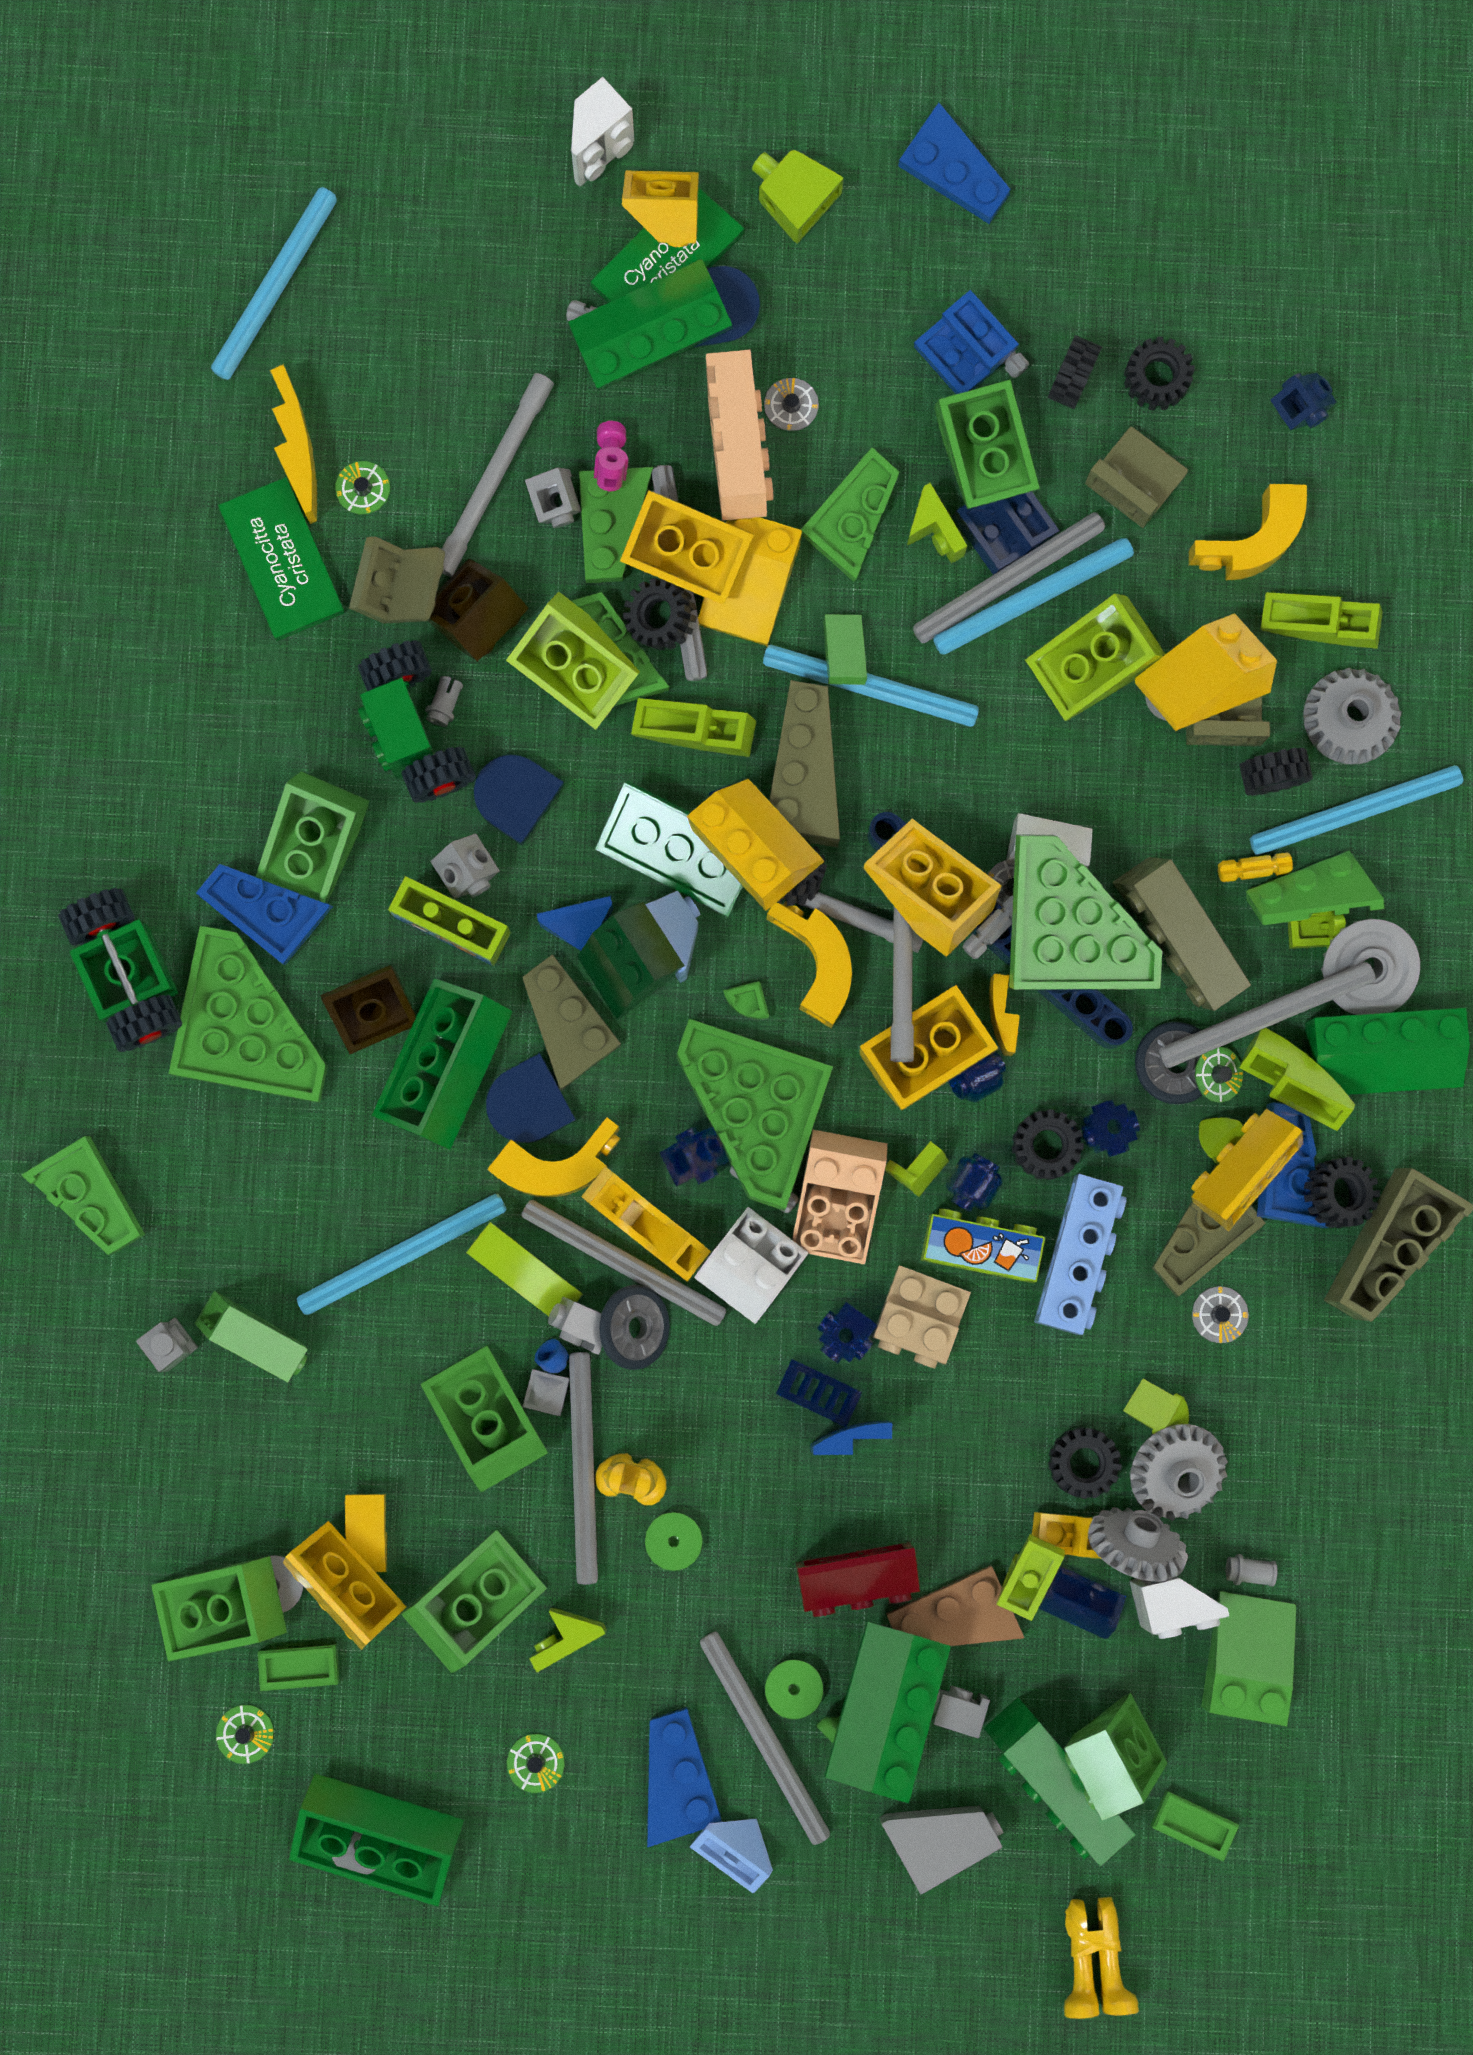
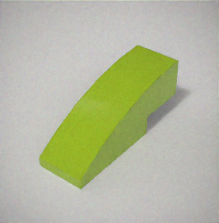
M1266 592L1261 630L1316 642L1378 649L1383 612L1380 604L1342 602L1341 597Z
M638 698L631 734L636 737L681 747L750 757L756 720L748 713L711 709L708 705Z
M1267 1028L1258 1031L1247 1047L1239 1068L1273 1085L1269 1094L1270 1097L1338 1131L1354 1110V1102L1342 1087L1302 1050Z
M491 1222L466 1252L548 1316L557 1303L560 1304L563 1297L578 1302L583 1293Z

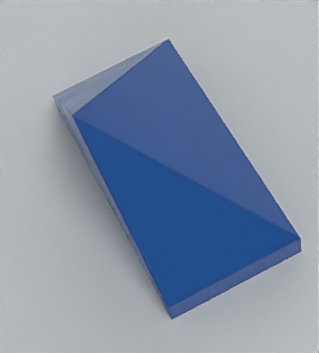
M608 896L537 914V919L541 928L581 951L591 934L606 922L613 911L611 897Z

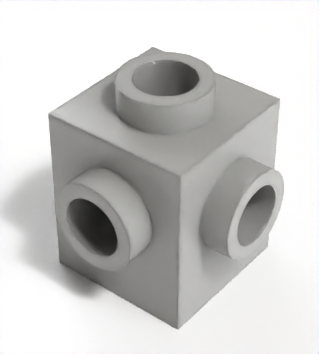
M476 833L451 842L430 861L454 899L467 894L471 898L482 894L491 886L488 881L499 872L498 867Z

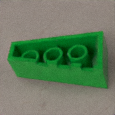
M1018 1697L984 1727V1730L1002 1751L997 1756V1759L1012 1776L1019 1771L1026 1780L1021 1785L1022 1788L1036 1804L1042 1799L1050 1807L1045 1813L1046 1816L1060 1832L1066 1827L1074 1835L1069 1842L1084 1860L1091 1855L1101 1867L1135 1836L1134 1832L1118 1814L1102 1821L1097 1810L1091 1809L1084 1795L1085 1787L1078 1774H1074L1070 1770L1066 1762L1064 1750Z

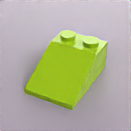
M560 592L547 603L506 659L512 666L594 729L598 728L640 673L598 624L585 611Z
M1113 594L1025 659V661L1063 719L1068 721L1134 681L1135 677L1162 658L1165 652L1129 598L1125 595Z

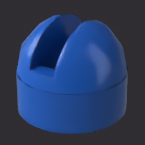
M556 1339L543 1343L535 1354V1362L548 1373H559L564 1370L569 1358L565 1347Z

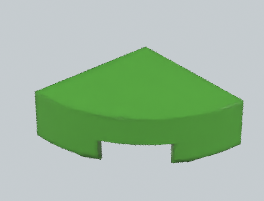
M760 981L723 990L729 1005L740 1015L755 1020L769 1019Z

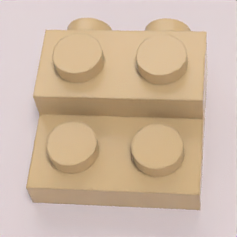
M899 1265L872 1337L880 1340L878 1348L899 1355L901 1349L915 1353L914 1361L934 1369L937 1362L946 1365L971 1292Z

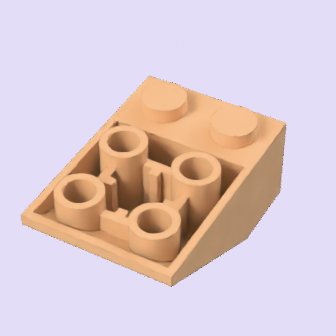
M818 1130L812 1131L792 1240L806 1250L808 1254L865 1264L886 1166L887 1143Z

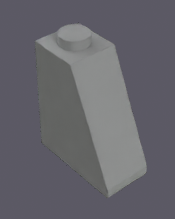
M980 1805L886 1813L879 1817L882 1826L920 1895L1002 1848L997 1836L1003 1834V1830L993 1812L985 1815Z

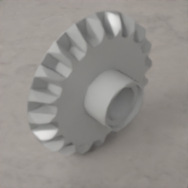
M1349 667L1344 670L1333 671L1315 684L1305 701L1303 719L1310 741L1323 755L1344 764H1362L1378 758L1393 744L1401 727L1400 716L1402 712L1399 710L1398 697L1394 696L1390 684H1385L1379 675L1370 674L1365 669L1355 670ZM1351 706L1359 709L1362 714V721L1352 720L1348 716L1347 707Z
M1369 918L1367 920L1354 921L1350 926L1340 929V933L1330 940V946L1323 954L1324 964L1321 971L1324 979L1359 965L1368 958H1373V971L1376 980L1371 984L1333 999L1342 1009L1354 1015L1391 1013L1398 1009L1413 993L1420 975V957L1414 941L1402 928L1386 920Z
M1173 1425L1156 1432L1140 1447L1132 1463L1130 1482L1135 1498L1146 1511L1156 1515L1158 1518L1166 1517L1171 1521L1176 1517L1188 1520L1189 1514L1194 1512L1202 1513L1203 1506L1207 1503L1214 1504V1495L1217 1491H1223L1222 1480L1228 1477L1225 1471V1464L1228 1461L1223 1453L1224 1448L1210 1432L1195 1425ZM1187 1473L1184 1478L1179 1480L1183 1474Z
M1115 1507L1110 1511L1102 1510L1098 1516L1093 1517L1088 1529V1539L1096 1554L1108 1565L1126 1575L1146 1581H1167L1179 1576L1184 1570L1188 1555L1185 1552L1186 1545L1180 1541V1535L1176 1532H1171L1170 1525L1163 1524L1160 1518L1148 1511L1137 1510L1133 1512L1130 1508L1121 1511Z

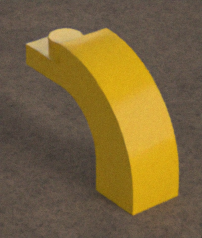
M1269 484L1262 495V524L1260 530L1255 535L1240 541L1195 540L1189 550V565H1198L1199 569L1204 571H1215L1221 569L1222 566H1226V580L1248 578L1272 566L1285 553L1302 526L1307 505V485Z
M787 901L783 905L775 903L767 913V920L801 940L812 952L816 963L815 981L800 1004L799 1009L832 1028L844 1008L851 986L852 966L846 942L834 923L818 909H814L807 921L802 918L804 912L797 906H788Z
M606 1117L578 1153L568 1159L556 1162L537 1159L513 1140H510L487 1170L508 1186L528 1195L538 1197L569 1195L591 1185L604 1167H607L598 1157L601 1153L608 1156L621 1139L616 1135L620 1128Z
M604 1167L581 1196L597 1211L686 1281L690 1279L711 1252L607 1167Z

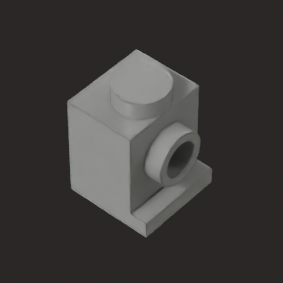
M557 467L525 480L539 523H552L553 528L563 527L573 523V515L581 512L570 478L572 477L570 469ZM557 494H560L563 503L560 507H557L554 503Z
M563 1297L560 1304L557 1303L553 1307L549 1315L548 1324L562 1330L560 1338L577 1346L581 1345V1347L599 1355L602 1348L599 1333L602 1313Z
M173 1318L169 1322H160L136 1341L158 1372H168L198 1349V1346L177 1318Z
M951 1686L949 1692L939 1689L931 1721L934 1725L979 1739L990 1700L986 1695L978 1693L977 1700H973L972 1692L955 1686Z

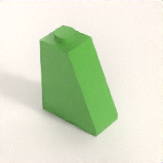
M215 1290L194 1323L210 1341L286 1382H289L292 1375H297L306 1362L307 1356L305 1353L308 1348L299 1340Z

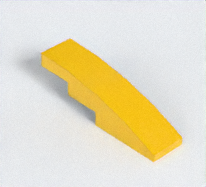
M283 364L270 370L285 401L284 404L272 410L287 442L274 447L309 523L312 524L317 521V480L313 449L303 410Z

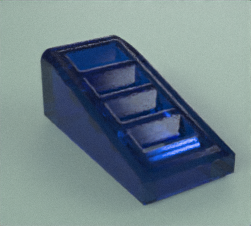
M791 1359L776 1394L846 1427L862 1392ZM800 1371L805 1373V1377L795 1395L789 1391ZM812 1378L819 1380V1383L811 1400L808 1401L804 1399V1396ZM828 1384L834 1388L823 1408L818 1406V1403ZM843 1391L848 1395L839 1414H835L832 1410L840 1392Z

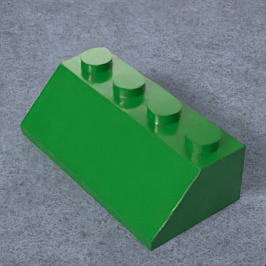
M702 259L568 322L581 355L599 391L733 329L719 293Z
M434 978L371 1116L450 1150L513 1011L482 994Z
M1466 1008L1317 1017L1305 1023L1308 1056L1319 1064L1342 1087L1347 1095L1462 1088L1464 1085L1470 1048Z
M866 1622L825 1770V1778L909 1804L951 1646Z
M315 1773L300 1807L289 1860L438 1907L458 1846L464 1820ZM355 1831L362 1833L360 1840L354 1843L356 1861L365 1868L376 1869L367 1875L336 1866L332 1857H341L346 1854Z

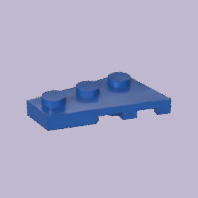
M940 103L934 108L899 159L898 167L988 224L991 223L1010 194L1011 189Z
M221 864L217 866L196 892L203 900L284 965L289 962L333 908L329 904Z
M1275 1102L1267 1104L1266 1109L1303 1131V1145L1260 1194L1257 1217L1319 1228H1329L1325 1226L1326 1223H1318L1315 1220L1319 1213L1310 1214L1307 1208L1313 1206L1312 1201L1305 1202L1304 1195H1310V1190L1304 1189L1305 1182L1313 1181L1307 1176L1310 1171L1316 1170L1313 1158L1317 1153L1310 1118L1285 1104Z
M687 1707L650 1719L647 1848L703 1830L709 1823L722 1822Z

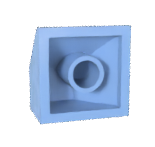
M676 891L645 905L685 965L675 974L681 983L688 976L698 932V921L696 918L701 914L689 896L683 899L680 893Z

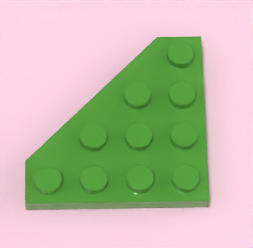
M1016 834L1009 987L1014 990L1160 989L1162 950L1137 926V923L1123 907L1105 891L1102 884L1074 857L1061 839L1055 835Z
M200 926L180 1017L183 1024L177 1031L168 1074L320 1103L328 1066L241 936L236 932Z
M689 1019L676 1057L748 1198L785 1211L833 1066Z

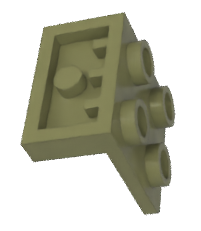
M1130 427L1104 460L1099 459L1093 466L1085 484L1140 527L1144 528L1183 480L1188 470L1135 428Z
M1262 696L1186 726V745L1261 746L1270 737V722L1262 721Z

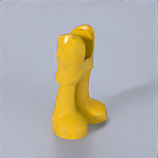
M619 1453L608 1457L599 1465L595 1474L596 1486L602 1494L606 1496H617L620 1493L634 1496L633 1499H636L643 1505L658 1503L664 1497L667 1489V1480L660 1467L654 1461L646 1458L641 1459L636 1464L627 1453Z
M1103 1897L1097 1900L1099 1931H1087V1915L1082 1899L1070 1900V1904L1065 1911V1926L1068 1936L1071 1938V1956L1074 1961L1073 1991L1064 2002V2016L1067 2018L1086 2019L1100 2014L1092 1968V1953L1099 1951L1101 2007L1103 2013L1121 2016L1139 2012L1136 1995L1124 1988L1120 1976L1118 1952H1121L1122 1949L1119 1940L1118 1917L1112 1897Z

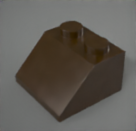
M469 558L436 592L435 607L427 621L461 652L478 662L483 656L493 650L495 643L509 629L518 624L521 616L529 608L502 577Z

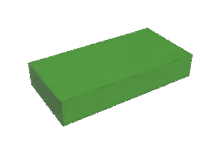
M825 614L823 627L828 684L865 685L867 670L862 615Z
M337 1644L258 1651L260 1691L338 1685L340 1683Z
M1165 1790L1150 1826L1224 1862L1239 1824Z

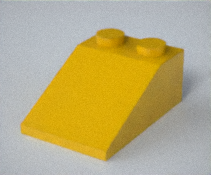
M648 490L620 562L725 605L753 534Z
M761 517L727 520L726 523L753 534V537L725 605L704 597L698 617L699 625L768 646L801 544L802 530Z
M1234 613L1203 625L1135 677V684L1173 729L1177 731L1271 693L1277 660Z
M911 819L864 863L863 867L915 933L946 957L994 910L1002 886L914 819Z

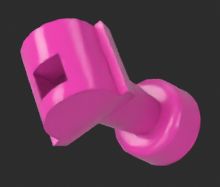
M606 421L597 428V443L602 449L596 454L594 478L597 479V485L601 489L616 491L622 487L627 475L628 456L621 450L626 443V428L617 421Z

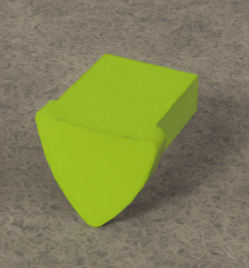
M1334 911L1312 913L1309 919L1288 922L1290 949L1327 947L1328 950L1330 940L1340 933V929L1345 928L1346 921L1344 915H1335Z
M1220 1117L1202 1120L1199 1124L1200 1144L1217 1166L1219 1162L1216 1158L1223 1148L1230 1142L1236 1145L1244 1135L1241 1131L1243 1125L1238 1120Z
M930 1141L907 1170L889 1160L885 1166V1171L910 1189L916 1196L920 1197L949 1160L944 1152Z
M1144 1378L1123 1410L1132 1418L1153 1429L1152 1434L1169 1426L1188 1424L1189 1411L1184 1397L1177 1393L1173 1396Z

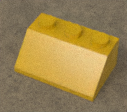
M749 779L714 792L687 815L692 831L765 911L771 908L824 862L820 855Z
M957 985L912 1012L914 1061H891V1026L860 1046V1056L880 1086L902 1111L998 1050V1046Z
M1268 1109L1260 1116L1254 1113L1241 1129L1244 1133L1243 1137L1236 1145L1231 1142L1228 1143L1216 1158L1219 1165L1211 1174L1206 1171L1203 1172L1191 1187L1195 1192L1191 1196L1193 1203L1227 1231L1231 1230L1303 1145V1131Z
M329 1521L293 1549L283 1561V1564L292 1573L293 1577L316 1599L320 1607L336 1621L347 1637L353 1640L361 1650L407 1607Z

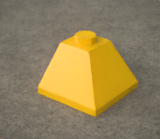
M626 170L622 206L658 242L667 243L673 247H684L689 245V243H696L699 172Z

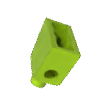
M791 150L780 163L766 152H763L752 166V171L764 180L759 187L760 203L797 244L842 194L844 179L842 176L796 150Z

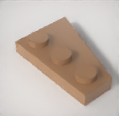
M991 1565L886 1613L892 1629L949 1646L1024 1638L1014 1613L996 1605L1002 1587Z

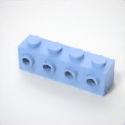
M1082 1174L1074 1176L1035 1316V1323L1076 1335H1083L1085 1328L1091 1329L1096 1314V1307L1091 1306L1095 1291L1101 1292L1106 1277V1270L1101 1269L1105 1255H1111L1116 1241V1234L1111 1232L1114 1219H1121L1126 1204V1197L1121 1196L1123 1186Z

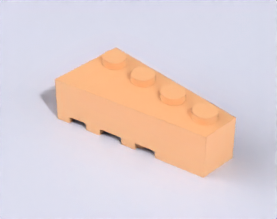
M741 350L706 354L708 406L722 521L766 517V501L773 500V487L771 477H764V471H769L768 448H761V441H766L764 418L758 419L757 412H762L760 389L755 390L751 351Z

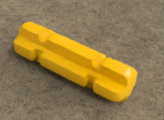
M1290 853L1275 854L1272 858L1270 855L1241 858L1238 862L1226 860L1218 864V875L1222 882L1236 881L1238 877L1241 880L1268 877L1273 875V873L1276 875L1289 874L1293 871Z

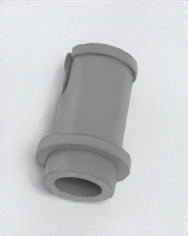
M446 676L440 677L432 703L425 708V712L428 713L426 720L441 727H447L448 722L454 720L452 712L460 690L463 688L461 682L454 680L450 692L447 693L451 678Z
M1236 1554L1235 1557H1228L1226 1579L1233 1581L1234 1585L1246 1582L1273 1587L1277 1580V1564L1275 1561L1243 1559L1242 1554Z

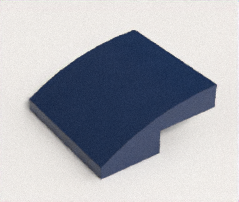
M1033 492L968 510L966 505H964L952 515L957 525L993 575L1047 542L1059 532V529Z

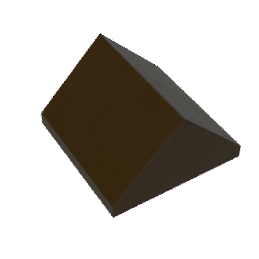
M392 965L320 995L349 1054L412 1028L416 1019L415 1012L400 977Z

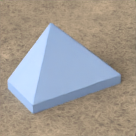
M757 1819L709 1823L690 1846L691 1849L751 1893H754L773 1871Z

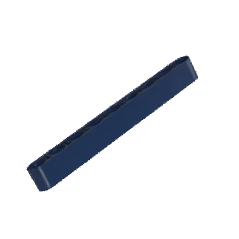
M891 812L877 814L870 823L867 837L869 843L876 851L889 841L882 840L876 835L875 828L878 825L888 824L892 826L895 834L906 825L900 817ZM996 902L995 907H994V910L971 932V934L976 935V934H977V932H976L977 929H978L997 909H1000V910L1002 909L1001 905H999V904ZM1012 925L1008 928V937L1006 939H997L991 946H986L1009 967ZM1036 989L1104 1048H1118L1129 1040L1132 1035L1133 1026L1129 1017L1097 989ZM1085 996L1092 1001L1094 1006L1092 1014L1085 1015L1076 1009L1075 1001L1077 997ZM1107 1021H1115L1120 1025L1122 1029L1120 1039L1113 1040L1107 1037L1104 1031V1025Z

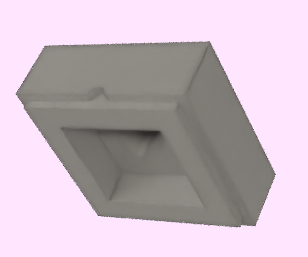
M532 1369L523 1407L561 1416L570 1378Z

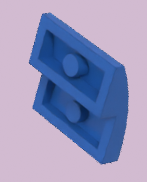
M971 290L942 313V319L914 342V348L955 394L976 389L1019 346L1017 341Z
M871 1421L843 1427L811 1443V1453L813 1455H853V1439H892V1423L889 1421Z

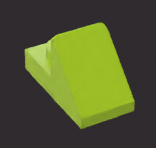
M928 483L923 487L907 545H911L933 532L932 541L936 550L941 556L946 554L950 562L953 563L964 557L967 544L931 483Z
M1029 1534L1020 1554H1015L1012 1559L996 1605L1032 1621L1065 1557V1550Z
M550 1608L549 1613L562 1638L557 1640L553 1634L534 1645L537 1652L533 1653L529 1659L536 1672H539L606 1634L607 1629L602 1622L556 1608Z

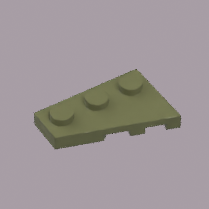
M553 955L522 977L560 1090L562 1091L619 1048L621 1043Z
M1214 1165V1166L1212 1167V1169L1210 1170L1209 1174H1211V1173L1213 1172V1170L1217 1167V1165ZM1192 1201L1154 1262L1152 1269L1173 1294L1179 1297L1266 1223L1261 1217H1257L1256 1211L1250 1206L1231 1230L1227 1231Z

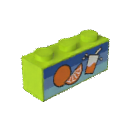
M406 876L388 909L394 918L495 966L511 934L507 925Z
M939 1209L938 1215H929L921 1261L1029 1283L1037 1282L1045 1237L1036 1235L1037 1228L1014 1224L1013 1230L999 1228V1220L977 1216L976 1223L961 1220L962 1213L946 1209Z

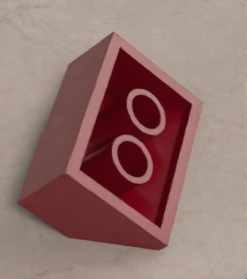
M909 1542L795 1562L804 1612L812 1611L813 1617L836 1613V1606L850 1604L851 1610L870 1608L874 1606L873 1600L887 1597L889 1603L905 1602L912 1600L911 1593L920 1592L915 1548Z

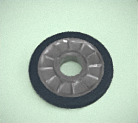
M1168 1022L1156 1026L1143 1037L1136 1051L1135 1069L1141 1085L1151 1096L1169 1104H1185L1203 1096L1197 1087L1195 1079L1196 1063L1200 1055L1187 1060L1186 1069L1179 1074L1171 1072L1163 1064L1159 1055L1161 1047L1201 1031L1200 1029L1183 1022Z
M630 1285L616 1291L605 1304L599 1325L600 1340L607 1356L616 1365L629 1370L642 1369L655 1362L667 1344L670 1329L668 1312L662 1299L653 1290L641 1285ZM634 1317L638 1318L641 1326L640 1332L635 1338L629 1332V1323Z

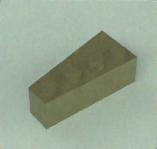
M791 680L770 803L804 839L814 844L838 848L840 836L828 687Z
M1148 857L1112 882L1143 924L1151 939L1162 950L1170 969L1184 981L1188 987L1185 989L1186 993L1195 1006L1215 1011L1251 986L1171 859Z
M1395 1168L1377 1201V1209L1372 1210L1373 1216L1366 1221L1324 1299L1325 1302L1356 1320L1372 1322L1405 1286V1281L1416 1270L1421 1269L1429 1260L1428 1256L1441 1242H1445L1455 1231L1456 1225L1473 1211V1204L1413 1168Z

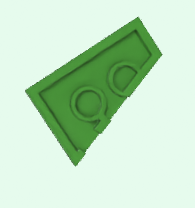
M874 448L867 452L801 529L802 536L853 582L858 577L866 552L870 547L881 515L885 510L900 473Z
M653 467L627 468L626 481H623L622 487L616 491L601 489L597 485V479L594 478V470L579 471L586 583L623 581L627 564L620 562V559L645 500L652 478Z
M602 592L572 600L574 604L585 611L640 671L614 706L669 691V686L653 667L643 649L631 637L625 624Z
M1350 851L1246 891L1247 902L1262 925L1309 919L1312 913L1334 911L1335 915L1349 914V908L1369 906L1370 911L1384 909V898Z
M90 1136L82 1137L22 1174L30 1184H35L47 1195L46 1198L55 1207H60L75 1221V1225L108 1255L115 1254L145 1235Z

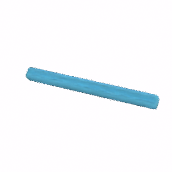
M321 187L315 193L211 365V369L217 376L226 380L231 378L336 204V195L330 190Z
M1121 538L937 634L933 638L937 650L940 654H947L1123 562L1134 554L1131 543L1127 538Z
M768 645L763 657V664L765 666L828 684L827 663L825 660L774 645ZM867 673L865 685L829 684L970 727L975 724L979 713V708L976 705Z
M1454 765L1257 833L1250 838L1252 850L1255 855H1261L1457 787L1463 783L1461 770L1458 766Z
M493 1194L298 1296V1306L304 1315H309L499 1216L506 1211V1206L501 1196Z

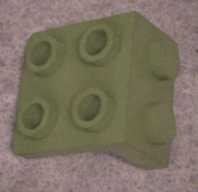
M366 537L349 609L381 623L427 621L435 607L438 583L444 570L445 551L438 547L404 550L378 537Z

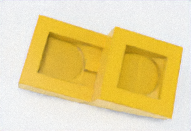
M993 974L990 978L989 990L992 1025L1003 1055L1012 1056L1016 1051L1020 1015L1005 1013L1009 975Z
M386 1494L345 1495L346 1541L375 1572H387Z
M1034 1512L1033 1536L1065 1550V1555L1100 1558L1093 1550L1088 1539V1529L1093 1520L1092 1517Z

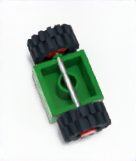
M404 641L401 645L398 643L392 644L390 648L386 649L384 647L380 649L379 653H372L369 655V658L363 659L361 664H358V670L367 692L360 694L364 706L357 709L370 737L377 736L378 741L373 742L372 746L384 771L392 770L396 779L403 777L414 803H425L428 800H436L440 796L441 798L448 796V793L457 792L459 788L469 785L468 783L473 782L476 775L465 748L451 747L445 751L433 752L407 689L408 687L416 686L415 683L424 681L425 677H429L431 675L430 672H432L420 641Z
M112 888L109 891L108 889L102 890L99 894H90L88 898H81L77 900V903L66 906L67 909H62L60 914H58V918L70 944H73V946L81 945L70 950V955L99 1020L106 1023L118 1052L132 1051L137 1047L142 1048L148 1043L152 1044L157 1039L169 1036V1033L177 1031V1028H180L183 1023L171 997L179 994L149 926L140 919L134 921L135 916L121 888Z

